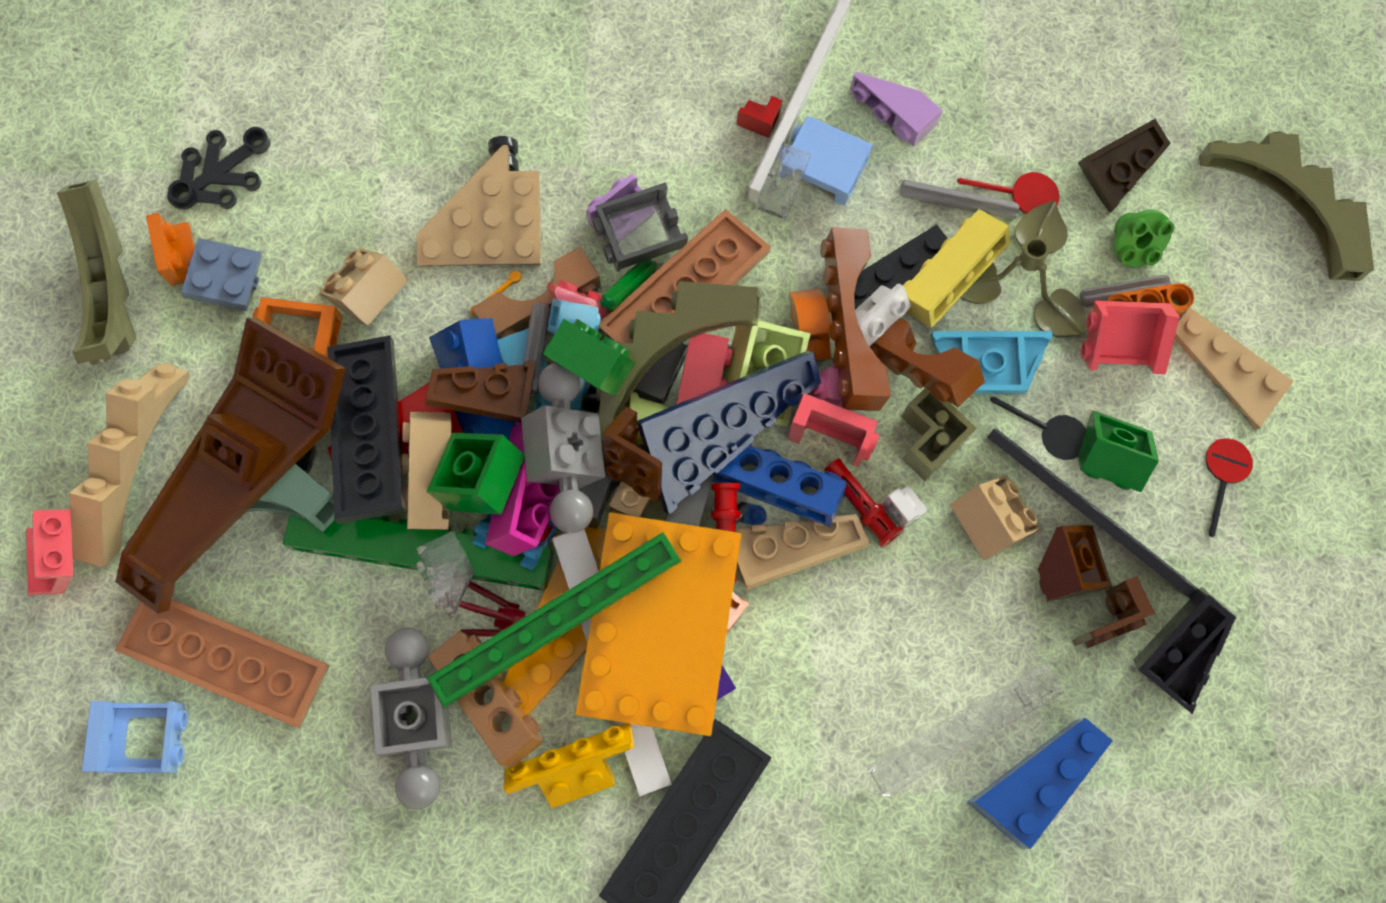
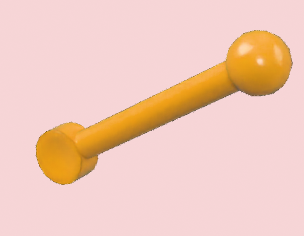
M516 270L512 271L509 274V279L489 297L498 292L503 293L513 283L520 282L522 278L521 273ZM471 308V314L475 316L474 311Z

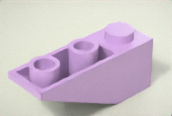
M859 72L853 75L850 89L854 98L860 103L865 102L873 109V114L879 121H886L894 128L896 136L901 141H908L914 146L938 125L943 110L923 92Z

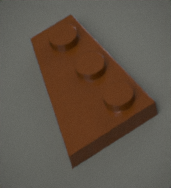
M536 360L524 361L522 365L507 366V363L494 364V367L476 369L473 366L432 369L425 405L522 424L521 418L527 415Z

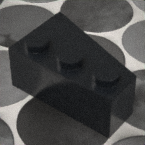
M1201 587L1133 660L1140 672L1193 715L1197 706L1196 701L1203 686H1206L1210 677L1209 672L1216 657L1220 655L1236 616L1228 607Z

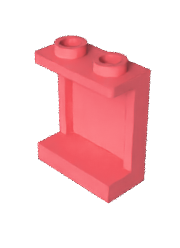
M1094 301L1093 311L1087 315L1086 327L1088 335L1087 340L1081 344V358L1085 360L1089 370H1097L1098 363L1148 365L1153 374H1166L1180 316L1169 303Z
M804 393L793 419L787 440L799 444L805 428H809L857 447L858 451L852 465L859 467L862 459L869 460L880 434L874 432L878 421Z
M71 509L35 510L32 514L33 528H26L27 596L65 593L73 577Z

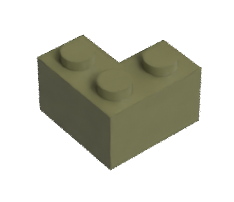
M924 388L907 405L901 415L921 435L908 449L903 460L926 481L970 438L977 428L950 402L940 401L931 391Z

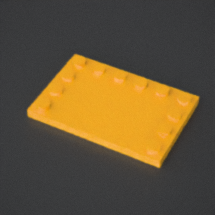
M609 512L600 570L664 532L681 559V563L591 618L575 715L711 736L742 533Z

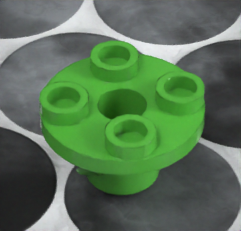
M1154 209L1122 215L1114 226L1116 236L1113 242V252L1115 257L1123 265L1132 268L1147 264L1150 266L1157 264L1161 260L1162 252L1171 239L1175 228L1174 224L1166 215Z

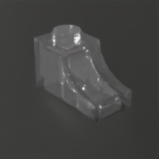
M782 142L759 193V210L784 220L787 219L798 195L811 153Z

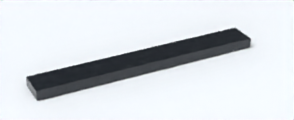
M997 428L993 429L987 436L988 439L1189 599L1199 590V588Z

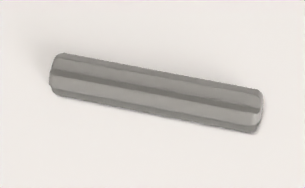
M1159 275L1086 288L1080 293L1081 303L1085 307L1094 306V301H1107L1110 296L1116 293L1171 284L1170 277L1168 275Z
M535 303L532 306L524 361L536 360L530 395L538 393V379L541 374L550 315L549 305L543 303Z

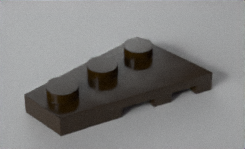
M1153 119L1079 161L1078 164L1097 196L1110 213L1171 143L1157 120Z

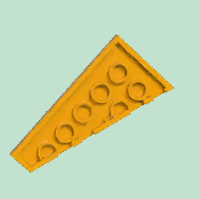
M600 526L598 529L586 527L584 530L598 570H600L606 531ZM558 560L537 609L569 590L560 560ZM582 625L577 626L509 669L504 684L507 688L512 687L520 696L522 703L519 706L525 715L531 714L586 652L587 640Z

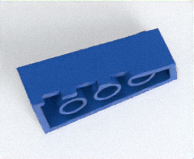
M492 318L459 320L429 337L440 369L473 366L475 369L494 367V364L502 363ZM456 411L463 433L501 434L509 440L511 429L516 425L515 422Z

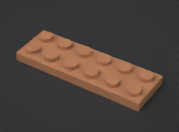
M725 209L600 322L598 332L603 334V337L607 336L615 342L633 343V339L629 337V326L631 320H635L636 311L675 314V310L671 308V298L673 290L678 291L679 281L735 286L770 253L771 246Z
M173 599L171 600L169 611L158 614L140 601L115 649L119 653L297 728L301 727L330 666Z

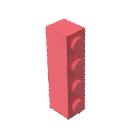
M703 333L689 339L676 405L727 384V379H722L724 366L730 367L733 348H728L729 338Z

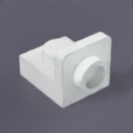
M906 486L901 491L898 488L888 495L882 504L887 508V512L898 526H901L903 529L927 511L925 505L909 486Z

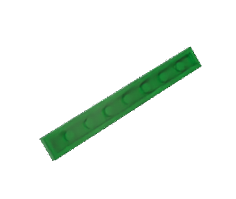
M664 532L431 674L427 677V680L443 708H446L681 563V559Z

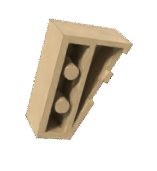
M410 412V423L403 422V442L409 443V454H402L403 473L409 474L408 484H404L405 504H408L407 529H448L449 527L448 508L426 491L451 436V413Z

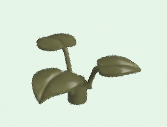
M1050 201L1032 209L1018 222L1015 229V237L1018 244L1023 246L1020 256H1016L1014 261L1000 274H997V268L992 263L960 298L973 304H986L994 301L1000 296L1002 290L998 280L1005 278L1017 265L1021 264L1027 271H1040L1041 296L1044 301L1039 302L1034 309V321L1039 329L1042 331H1052V335L1055 337L1082 336L1086 331V315L1079 299L1065 289L1055 290L1050 297L1047 293V265L1044 262L1048 254L1062 249L1068 237L1067 227L1059 213L1056 201Z

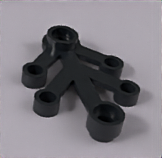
M251 127L246 130L243 135L244 144L221 161H219L220 151L225 147L227 139L219 130L210 131L206 136L208 146L203 172L194 180L195 167L201 163L202 156L196 148H186L181 154L183 164L180 179L172 182L168 187L167 198L170 204L179 210L189 209L196 203L219 204L224 209H230L237 202V198L231 190L223 189L219 192H213L203 189L210 184L243 186L248 191L258 190L262 182L257 173L249 171L243 174L230 173L228 171L252 154H262L269 149L271 141L265 130L260 127ZM221 137L218 143H212L213 138ZM263 140L262 143L254 146L255 141ZM190 154H196V158L194 160H187V157ZM256 178L254 184H246L248 179ZM183 192H188L186 197L179 199ZM230 195V201L227 203H223L222 198L224 196Z

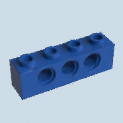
M751 444L722 470L712 474L714 475L713 483L740 484V490L737 491L739 493L830 528L846 488V481H843L832 472H819L811 469L810 465L803 461L795 460L793 462L782 458L779 453L773 450H761L753 447ZM746 464H753L757 468L753 471H745L741 467ZM776 475L784 476L787 480L782 483L774 482L771 478ZM810 486L815 488L817 492L805 494L801 489Z

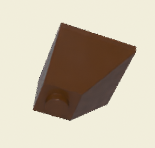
M1093 525L1057 527L1038 567L1040 588L1046 595L1047 601L1062 600L1112 588Z

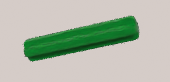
M650 259L636 264L602 294L601 306H605L607 310H614L655 273L656 261Z

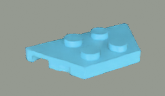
M932 331L930 339L938 353L955 347L979 361L985 382L973 394H1025L1032 383L1036 369L1039 367L1044 351L1053 335L1052 331Z

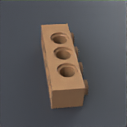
M458 631L427 657L438 671L482 644V641L474 634L470 636ZM501 673L457 702L499 765L513 768L544 741L538 733L541 730L538 722L530 714L525 715L519 706L522 703L520 696L512 687H506L501 680L504 674ZM492 689V699L489 703L484 704L485 693ZM509 715L511 725L508 730L503 732L502 721Z

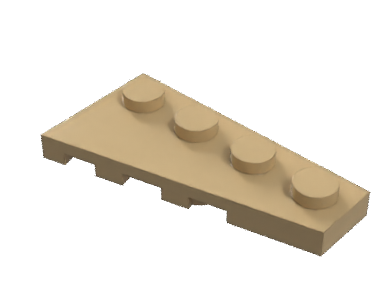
M857 514L835 516L831 528L815 521L798 523L796 520L787 521L781 525L765 526V524L751 525V528L736 529L737 533H742L737 567L747 590L869 546V540Z

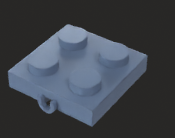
M198 238L191 262H188V270L186 269L187 275L182 288L183 298L247 311L252 291L257 289L259 282L257 273L262 258L261 252Z

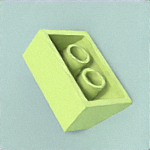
M758 320V326H736L731 348H733L730 367H726L723 379H727V383H730L805 352L811 333ZM789 406L776 418L777 421L774 424L788 427L792 406Z

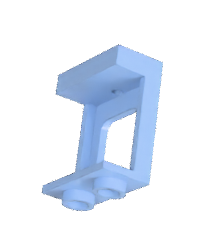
M91 701L82 772L177 773L178 765L180 766L183 763L185 755L184 746L180 744L181 731H184L188 724V712L184 710V704L174 701H168V703ZM132 718H166L162 759H130L126 757L125 747L128 723Z

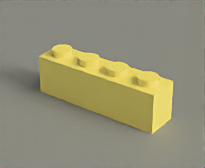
M980 209L971 218H966L957 233L951 239H946L940 251L932 259L925 261L920 272L903 285L911 307L905 313L932 328L1010 245L1009 225Z

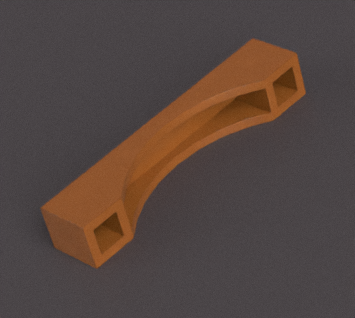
M832 227L826 239H823L821 242L820 255L825 259L823 280L824 284L828 285L827 305L832 316L830 337L835 341L833 364L835 368H838L839 374L837 395L841 397L844 409L880 411L891 397L887 367L876 357L865 341L858 325L854 304V292L858 276L871 258L868 230Z

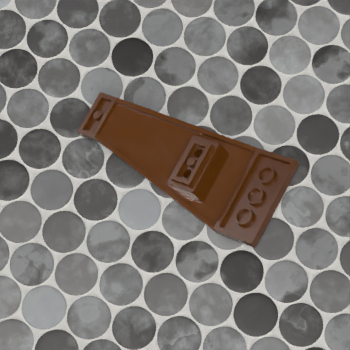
M246 318L233 378L211 413L207 415L206 421L123 549L115 582L157 614L169 611L175 582L331 429L346 368L258 318Z

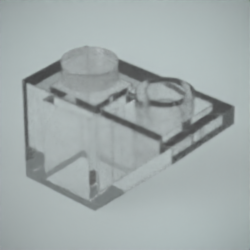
M453 530L416 548L421 561L416 563L424 581L430 579L433 588L428 590L429 596L435 607L439 608L442 606L449 617L456 614L474 574V569L464 547Z

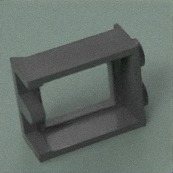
M666 182L596 205L595 218H592V223L597 236L603 235L606 245L603 246V251L609 264L614 263L617 272L640 262L680 250L687 244L688 236L686 232L681 234L677 225L678 213L675 207H670L666 198L668 190Z

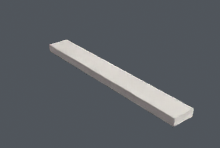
M851 0L837 1L749 185V201L756 204L759 203L847 18Z
M584 529L580 532L566 533L552 538L569 590L599 572ZM591 618L581 624L587 642ZM614 721L616 726L626 724L623 722ZM631 724L634 747L625 751V755L639 796L672 785L653 728Z

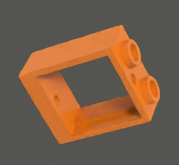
M261 297L259 307H256L253 312V318H258L269 325L273 313L320 318L313 350L328 358L327 347L337 345L342 315L336 306Z

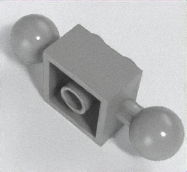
M552 363L542 370L538 379V388L542 397L552 403V406L545 405L521 418L527 482L558 485L560 487V493L554 497L550 505L551 521L563 532L576 533L585 529L593 517V505L590 499L583 492L579 491V488L605 478L599 414L571 410L570 402L578 395L580 390V377L560 364Z
M401 628L393 632L385 644L386 659L390 665L398 669L399 681L370 685L375 755L388 757L405 754L406 768L399 774L396 780V796L404 806L410 809H423L436 800L440 791L439 777L431 767L426 765L425 751L452 748L449 708H443L427 678L419 679L418 667L424 663L428 656L429 646L427 639L416 629ZM411 709L418 713V718L414 721V724L405 720L406 716L411 715Z

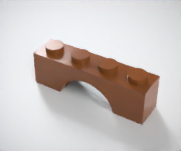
M901 318L896 320L870 346L876 357L894 374H902L909 378L916 387H924L931 391L940 401H948L957 407L985 382L979 361L955 347L933 355H923L914 352L913 350L917 343L910 324Z

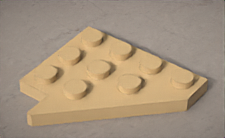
M502 145L417 233V265H541L540 172L509 171L508 145Z

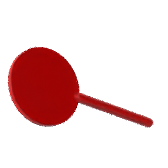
M1029 172L1020 176L1013 188L964 178L957 179L958 184L1012 194L1014 202L1019 205V210L1024 214L1050 201H1056L1058 205L1060 199L1059 190L1055 182L1050 177L1038 172Z

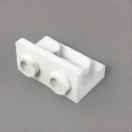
M897 284L892 289L881 285L855 310L859 328L869 347L911 307L903 285Z

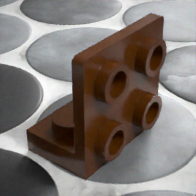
M626 406L603 432L604 471L613 480H621L632 487L638 495L648 497L656 502L661 497L663 463L638 448L637 435L639 429L636 422L637 412Z
M1137 576L1105 591L1107 594L1105 598L1106 606L1113 616H1117L1119 621L1072 640L1075 646L1085 643L1088 649L1147 625L1144 618L1154 615L1155 612Z

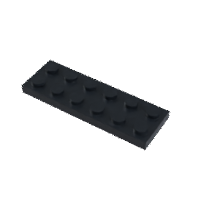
M391 335L327 347L328 358L346 368L331 425L334 519L338 524L406 512L394 341Z
M715 718L711 736L704 735L606 883L599 897L607 903H679L772 757Z

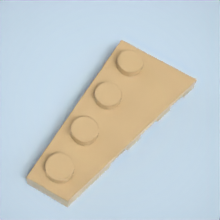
M1189 307L1179 319L1175 340L1208 373V377L1212 382L1225 392L1230 398L1229 401L1236 409H1240L1249 419L1252 427L1255 430L1259 429L1294 381Z

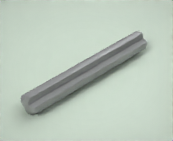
M903 180L900 188V195L903 197L974 212L980 209L989 215L1007 219H1016L1019 212V205L1015 202L925 183Z

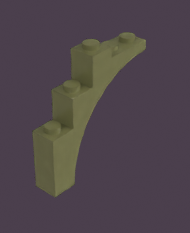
M1282 131L1268 133L1260 144L1254 141L1228 143L1225 140L1209 142L1199 155L1200 166L1221 168L1248 176L1268 186L1287 200L1304 218L1315 234L1325 256L1330 280L1360 281L1374 270L1366 202H1353L1351 199L1336 201L1332 168H1320L1317 165L1302 167L1299 134H1286Z
M97 179L65 186L57 192L73 241L82 291V324L73 355L77 364L90 362L91 365L104 363L110 360L112 355L127 352L136 339L135 331L123 303L129 296V289L117 261L118 256L123 252L122 245Z
M679 281L678 291L673 290L671 298V308L675 310V314L636 311L635 320H631L629 326V337L633 339V343L616 342L630 351L627 357L636 362L616 396L598 388L596 390V399L600 401L599 423L601 441L603 442V432L626 407L631 394L645 373L666 353L684 341L708 331L731 326H758L761 297L759 289L757 287Z

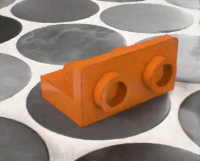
M159 213L147 215L146 220L157 272L171 286L184 283L188 262H191L195 249L191 226L187 222L172 225L171 222L167 223Z

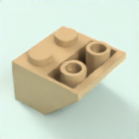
M359 248L347 255L344 260L345 265L338 272H334L326 278L323 283L324 287L319 293L355 321L368 326L409 280L383 254Z
M1007 475L980 484L949 504L983 560L999 554L1041 530L1037 524L1035 513L1025 505L1020 497L1018 486Z

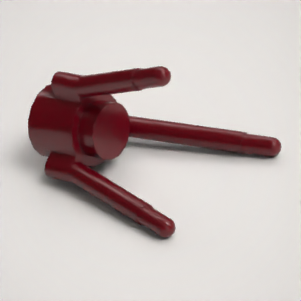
M466 578L460 579L461 584L504 607H499L498 611L473 603L456 600L455 605L495 618L494 626L499 628V630L461 629V632L470 636L474 634L481 637H493L525 617L526 611L520 610L519 604L509 602Z

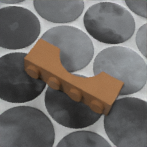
M581 247L554 261L555 272L552 283L559 285L560 280L578 286L577 292L588 295L589 290L598 292V288L601 287L600 276ZM548 289L539 297L525 301L514 300L498 292L473 306L472 309L477 319H493L496 337L499 340L529 328L533 304H547L551 312L552 298Z

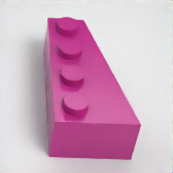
M519 423L512 427L509 441L524 453L522 424ZM525 458L502 514H492L485 543L510 556H516L537 547L550 520L551 502L560 493L558 485L527 482Z

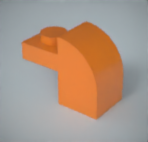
M820 288L789 292L792 324L796 330L811 333L806 351L814 352L815 360L831 359L829 336L831 322L823 292Z

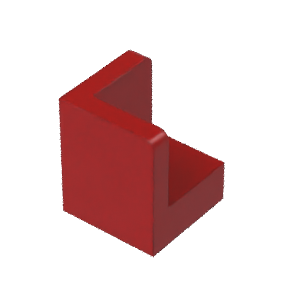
M771 96L767 106L751 100L747 101L745 107H740L737 113V125L769 138L781 114L783 100Z

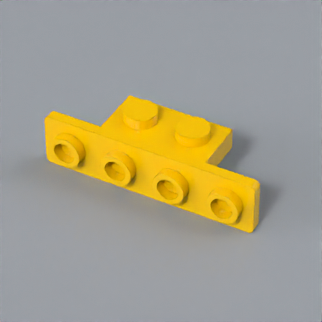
M629 723L613 726L599 734L588 738H580L572 744L548 750L542 755L526 761H520L513 768L507 767L504 770L503 789L506 794H511L538 784L551 808H555L615 786V776L606 758L628 751L634 747L633 728Z

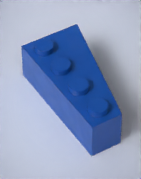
M1088 719L1074 720L1041 745V747L1017 763L1016 766L992 782L987 788L967 801V803L1019 848L1031 849L1113 740Z

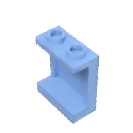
M807 115L803 125L797 124L791 136L793 144L789 150L785 148L779 158L778 165L781 166L780 177L786 179L789 173L836 194L834 202L845 206L869 160L873 144Z

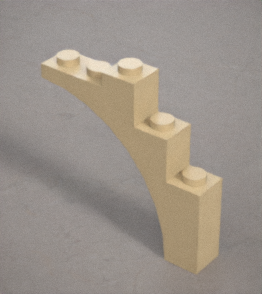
M159 363L138 380L123 379L106 392L107 427L88 442L89 477L69 493L72 556L74 560L104 568L120 552L126 503L139 459L163 411L175 395L187 384L189 371L176 368L171 364Z

